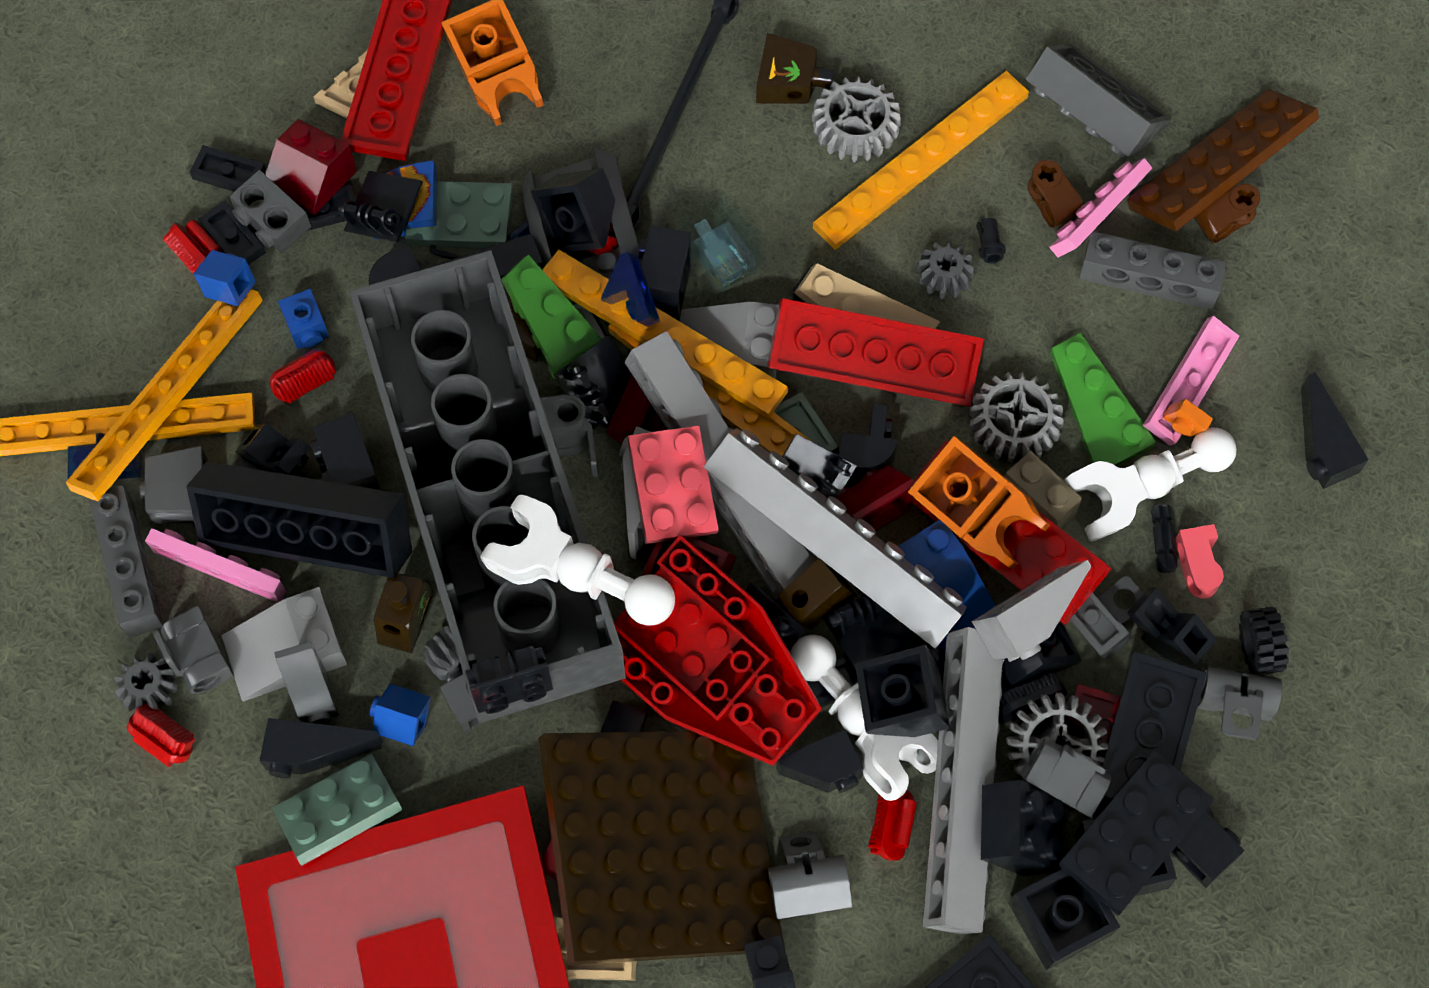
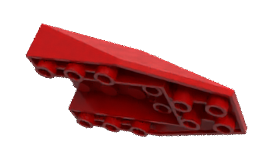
M679 535L656 562L660 569L654 574L664 578L673 588L675 606L671 615L660 624L643 625L632 619L625 609L615 621L613 620L623 650L626 678L621 680L665 720L774 766L823 708L764 607L692 541Z

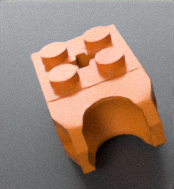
M503 0L488 1L441 22L447 41L478 106L492 118L496 126L503 124L499 110L500 102L503 97L510 93L517 92L526 95L537 108L544 106L539 92V80L535 66Z
M953 436L908 491L910 495L975 550L997 558L1010 569H1014L1018 562L1012 558L1010 551L1004 543V532L1007 527L1018 520H1027L1044 531L1050 526L1040 516L1028 495L965 442ZM961 484L968 486L964 496H959L961 492L958 491V488Z

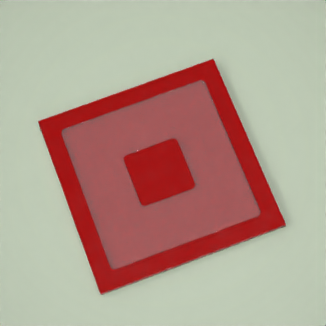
M524 785L367 829L302 866L293 850L235 866L256 988H570Z

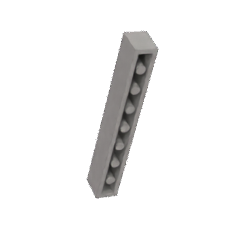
M666 331L632 349L625 360V364L667 430L692 426L700 427L707 463L727 434L734 429L728 428L721 417L720 406L713 398H709L703 389V382L699 373L695 369H691L687 364L679 342L675 339L672 340ZM708 471L713 503L774 599H779V593L817 560L814 553L805 548L800 542Z
M738 428L729 432L704 465V468L932 647L936 648L967 607L962 604L963 598L949 587L943 589L934 582V576L925 567L919 564L914 566L903 558L905 554L897 545L889 541L884 543L874 535L876 531L870 524L862 519L856 521L845 512L847 508L839 500L832 496L827 498L816 490L818 486L811 478L804 474L798 476L789 469L788 461L774 451H771V453L766 451L759 445L760 440L752 432L746 429L741 431Z
M970 627L947 633L943 691L950 728L939 731L923 918V927L955 934L983 932V922L986 916L984 905L989 875L987 870L988 862L981 860L982 785L994 784V773L997 767L995 757L997 736L999 734V703L1002 696L1001 676L1004 659L994 660L977 630Z

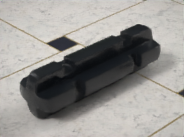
M1158 504L1153 506L1151 511L1152 523L1155 526L1153 527L1155 554L1158 555L1156 559L1157 570L1160 573H1172L1178 567L1177 555L1174 554L1176 543L1174 525L1171 522V519H1173L1172 508L1168 504Z

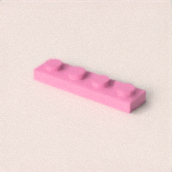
M1143 158L1134 164L1127 161L1113 173L1116 178L1112 182H1106L1095 191L1094 194L1097 198L1093 202L1088 201L1076 211L1075 214L1078 218L1074 222L1069 221L1056 232L1059 238L1049 248L1057 257L1076 249L1147 175L1152 167L1146 159Z
M1215 316L1207 318L1143 426L1167 445L1176 444L1181 434L1173 429L1171 423L1162 418L1168 406L1187 399L1198 407L1238 340L1239 335Z
M151 528L145 540L156 554L277 603L282 601L287 592L280 581L281 577L275 572L265 568H261L260 571L251 569L244 560L233 555H229L228 558L216 554L215 549L201 542H197L195 546L184 542L185 538L172 530L165 529L164 533Z

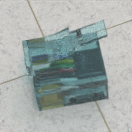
M706 219L694 225L700 237L693 241V254L721 292L728 289L729 286L732 287L733 283L735 285L736 282H740V279L747 278V275L751 276L757 272V263L754 260V255L729 221L713 230Z

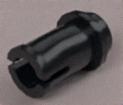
M994 218L982 219V223L977 222L976 224L981 243L979 255L986 263H997L1004 258L1003 254L1006 252L1005 245L1000 241L998 222Z

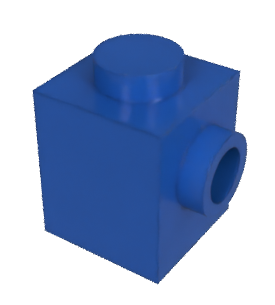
M211 250L194 272L204 297L239 306L256 283L246 259L232 253L226 254Z
M311 289L278 301L297 349L315 347L324 339L329 338Z
M389 684L382 696L377 695L371 705L370 716L374 717L372 731H378L380 736L414 746L427 725L431 697Z

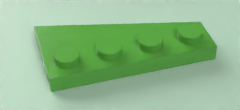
M530 255L525 256L501 278L521 319H525L533 334L531 337L536 347L540 348L549 364L548 369L554 380L556 379L553 375L555 372L602 339Z
M1081 333L1051 348L1050 355L1062 388L1069 399L1070 409L1081 432L1084 448L1088 452L1092 463L1103 461L1119 467L1155 447L1157 442L1148 429L1143 426L1144 423Z

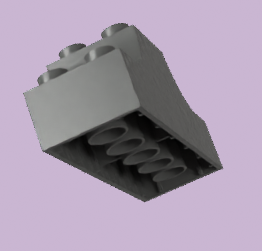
M492 251L350 290L351 301L479 724L625 679L623 650L603 591L594 600L590 598L588 591L584 593L571 591L560 580L556 583L545 578L538 579L532 583L517 585L487 569L480 558V555L489 543L495 542L511 547L520 544L528 536L529 530L516 521L510 508L518 495H525L549 505L557 517L561 531L570 535L574 544H588ZM532 645L534 649L542 647L546 660L544 663L548 664L553 690L546 692L545 697L533 702H525L522 699L510 703L507 709L498 713L487 714L486 711L478 713L465 670L471 669V664L491 659L496 678H499L500 674L494 658L498 656L504 676L512 674L506 653L510 652L515 671L518 672L519 668L514 651Z

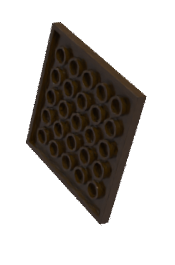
M693 731L544 733L538 738L569 965L745 954L744 944L781 935L783 940L780 919H777L775 914L772 889L770 887L768 867H771L751 756Z

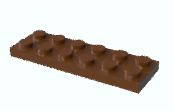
M1268 89L1127 199L1129 209L1173 231H1178L1319 120L1318 109Z

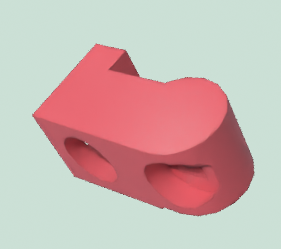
M1215 524L1180 530L1175 539L1176 550L1187 588L1194 597L1200 599L1212 597L1224 578L1223 570L1215 562L1211 549L1218 539Z

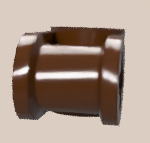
M1042 160L1035 164L1027 190L1040 209L1047 224L1051 228H1056L1078 217L1075 213L1084 205L1083 201L1062 172L1061 167L1051 160Z
M1250 184L1237 185L1195 216L1194 220L1210 242L1217 243L1254 220L1256 208L1260 203V193L1258 189Z

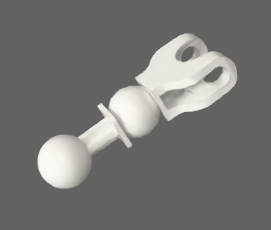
M1211 427L1194 437L1190 449L1172 456V453L1167 450L1159 455L1142 456L1134 465L1126 468H1118L1112 463L1097 461L1070 474L1063 481L1075 492L1089 490L1096 493L1101 499L1103 511L1100 518L1085 528L1089 541H1095L1128 526L1136 514L1137 505L1146 498L1157 499L1165 496L1171 488L1184 481L1182 475L1197 468L1208 472H1220L1228 468L1236 457V443L1231 434L1226 430Z
M518 495L510 508L516 521L529 530L528 536L520 544L511 547L495 542L489 543L480 555L487 569L517 585L528 584L545 578L556 583L560 580L571 591L580 593L588 591L590 598L594 600L598 598L601 591H604L623 600L630 617L643 625L662 623L671 615L675 606L673 588L664 578L657 575H643L634 580L613 570L614 566L610 555L606 553L602 555L591 544H574L572 537L561 531L552 508L543 502L525 495Z
M806 635L793 645L790 654L806 681H819L836 700L828 712L833 715L838 711V720L842 727L850 734L860 736L855 745L862 752L863 775L880 796L892 801L901 797L907 790L909 777L899 760L909 762L921 773L928 774L936 771L938 740L932 733L918 737L874 735L865 732L858 683L851 686L835 668L836 652L833 645L826 638L819 635Z

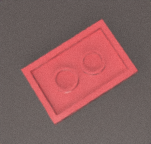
M692 426L628 435L627 443L645 544L676 540L679 535L689 538L716 534L718 532V524L708 470L704 468L706 459L700 427Z

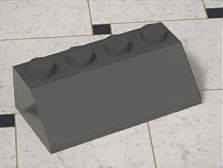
M1070 43L1047 46L1026 78L1028 82L1034 85L1032 89L1036 94L1045 99L1051 98L1059 104L1058 110L1070 118L1076 117L1084 123L1083 128L1089 134L1098 138L1100 136L1110 143L1109 148L1122 157L1139 154L1172 120Z

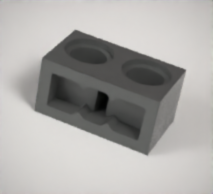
M260 170L229 196L235 208L232 213L236 219L244 226L250 224L257 230L255 232L256 236L266 247L270 248L273 245L280 253H283L311 228L307 213ZM256 200H263L259 206H250ZM277 222H287L281 228H273L274 224H276Z

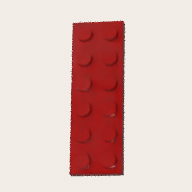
M453 0L382 1L341 137V141L350 145L351 152L407 161L444 32L441 22L447 20Z
M780 298L767 367L970 407L984 338Z
M946 440L943 443V445L938 449L934 456L929 460V462L924 466L920 473L915 477V479L913 480L914 483L920 478L924 471L929 467V465L934 461V459L949 443L948 440ZM964 484L959 486L958 491L961 492L959 496L966 494L968 486ZM913 497L912 503L935 522L939 521L934 514ZM1040 512V516L1050 524L1046 531L1027 520H1018L1011 523L1004 532L1005 546L1010 551L1012 558L1018 562L1014 569L1008 568L995 557L975 550L964 539L953 532L962 544L1021 591L1060 566L1088 560L1091 568L1060 619V622L1064 625L1069 622L1112 570L1106 563Z

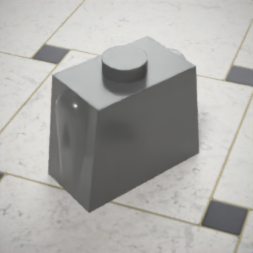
M202 446L145 457V480L140 481L139 491L142 502L145 501V511L153 523H194L186 486L208 461Z

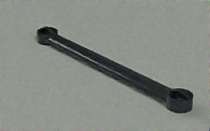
M714 0L711 20L627 198L635 231L640 226L642 218L640 204L723 25H728L738 13L739 0Z

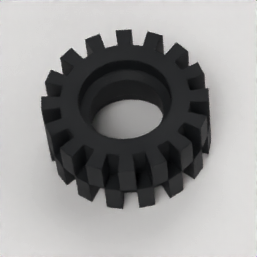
M1273 606L1242 611V615L1239 618L1241 622L1239 623V630L1241 631L1239 639L1242 641L1243 646L1241 649L1242 653L1245 654L1244 661L1245 664H1248L1249 672L1263 675L1286 670V664L1289 661L1286 654H1289V647L1286 646L1288 639L1287 635L1284 634L1285 626L1284 623H1281L1282 617L1280 613H1277V609L1273 608Z

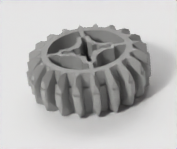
M858 76L855 82L850 83L845 77L842 85L833 81L830 90L823 89L820 99L815 101L814 112L812 113L814 136H818L820 146L827 145L829 155L839 151L840 160L845 158L846 155H851L853 163L861 155L868 162L871 158V153L880 158L881 154H883V148L890 150L893 140H896L898 137L899 127L901 126L899 103L894 102L895 97L893 93H885L886 88L884 84L874 87L872 78L867 83H862ZM839 108L841 115L838 116V120L832 122L830 116ZM880 116L882 124L874 130L872 123H874L876 117Z
M1008 371L1003 381L995 375L991 379V385L984 383L980 388V394L976 393L973 397V406L969 410V416L973 418L970 420V430L976 431L974 435L975 442L985 441L982 448L984 453L992 448L996 450L994 454L995 460L1001 458L1002 454L1008 455L1007 460L1011 464L1014 462L1015 456H1019L1021 460L1029 451H1032L1038 458H1041L1042 451L1048 453L1052 450V442L1059 440L1061 435L1059 430L1062 429L1064 424L1063 418L1060 417L1063 413L1062 405H1057V393L1048 394L1050 389L1049 383L1042 386L1037 385V375L1031 381L1024 380L1025 375L1023 372L1018 375V379H1013ZM1013 398L1009 403H998V406H994L996 402L1002 399ZM1026 401L1033 404L1036 408H1033L1030 405H1028ZM1016 407L1018 408L1017 416H1019L1017 428H1015L1014 419ZM996 427L1002 428L1007 435L1000 432ZM1035 429L1040 430L1032 436L1019 438L1024 432H1034Z
M1057 692L1054 697V704H1051L1049 696L1043 694L1041 695L1042 706L1040 707L1033 700H1029L1027 704L1032 711L1028 715L1022 710L1016 712L1017 716L1023 720L1022 724L1019 725L1011 722L1009 725L1012 731L1018 733V736L1006 738L1008 745L1018 747L1007 753L1010 760H1019L1013 769L1019 774L1030 756L1029 748H1035L1043 737L1056 742L1057 736H1060L1065 741L1064 744H1060L1062 747L1067 744L1098 763H1105L1104 757L1097 753V750H1106L1108 748V743L1097 740L1107 734L1103 726L1095 727L1101 720L1100 715L1097 713L1088 715L1091 706L1084 702L1078 707L1079 699L1074 695H1071L1065 704L1064 695ZM1065 715L1074 717L1081 723L1085 739L1067 734V724L1064 723ZM1053 716V718H1050L1046 731L1031 736L1034 728L1042 720Z

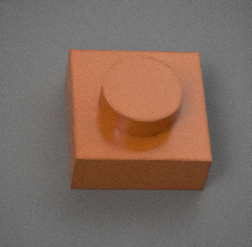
M1187 399L1168 406L1162 417L1172 424L1176 432L1189 437L1208 430L1213 420L1212 417Z

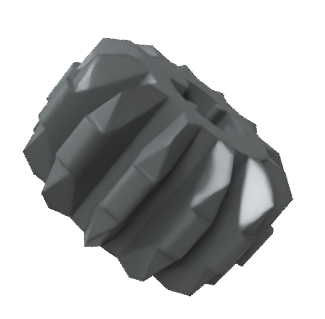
M950 240L943 248L935 242L931 250L924 249L921 253V260L917 263L916 271L920 274L918 277L919 286H927L926 292L928 295L938 291L941 300L945 298L947 292L956 298L960 290L966 291L969 288V280L974 277L975 270L971 266L972 256L963 255V245L953 249Z
M445 626L442 631L435 633L433 639L427 641L426 648L422 652L425 663L440 680H446L451 675L462 671L450 628Z
M148 653L144 661L138 655H134V664L131 667L127 664H121V669L125 675L114 677V682L120 687L115 691V695L118 700H124L123 707L127 711L137 709L146 703L149 704L151 709L158 710V708L160 710L158 704L161 702L172 706V700L167 694L178 692V686L173 682L178 676L174 674L172 669H169L165 658L157 661L154 654Z

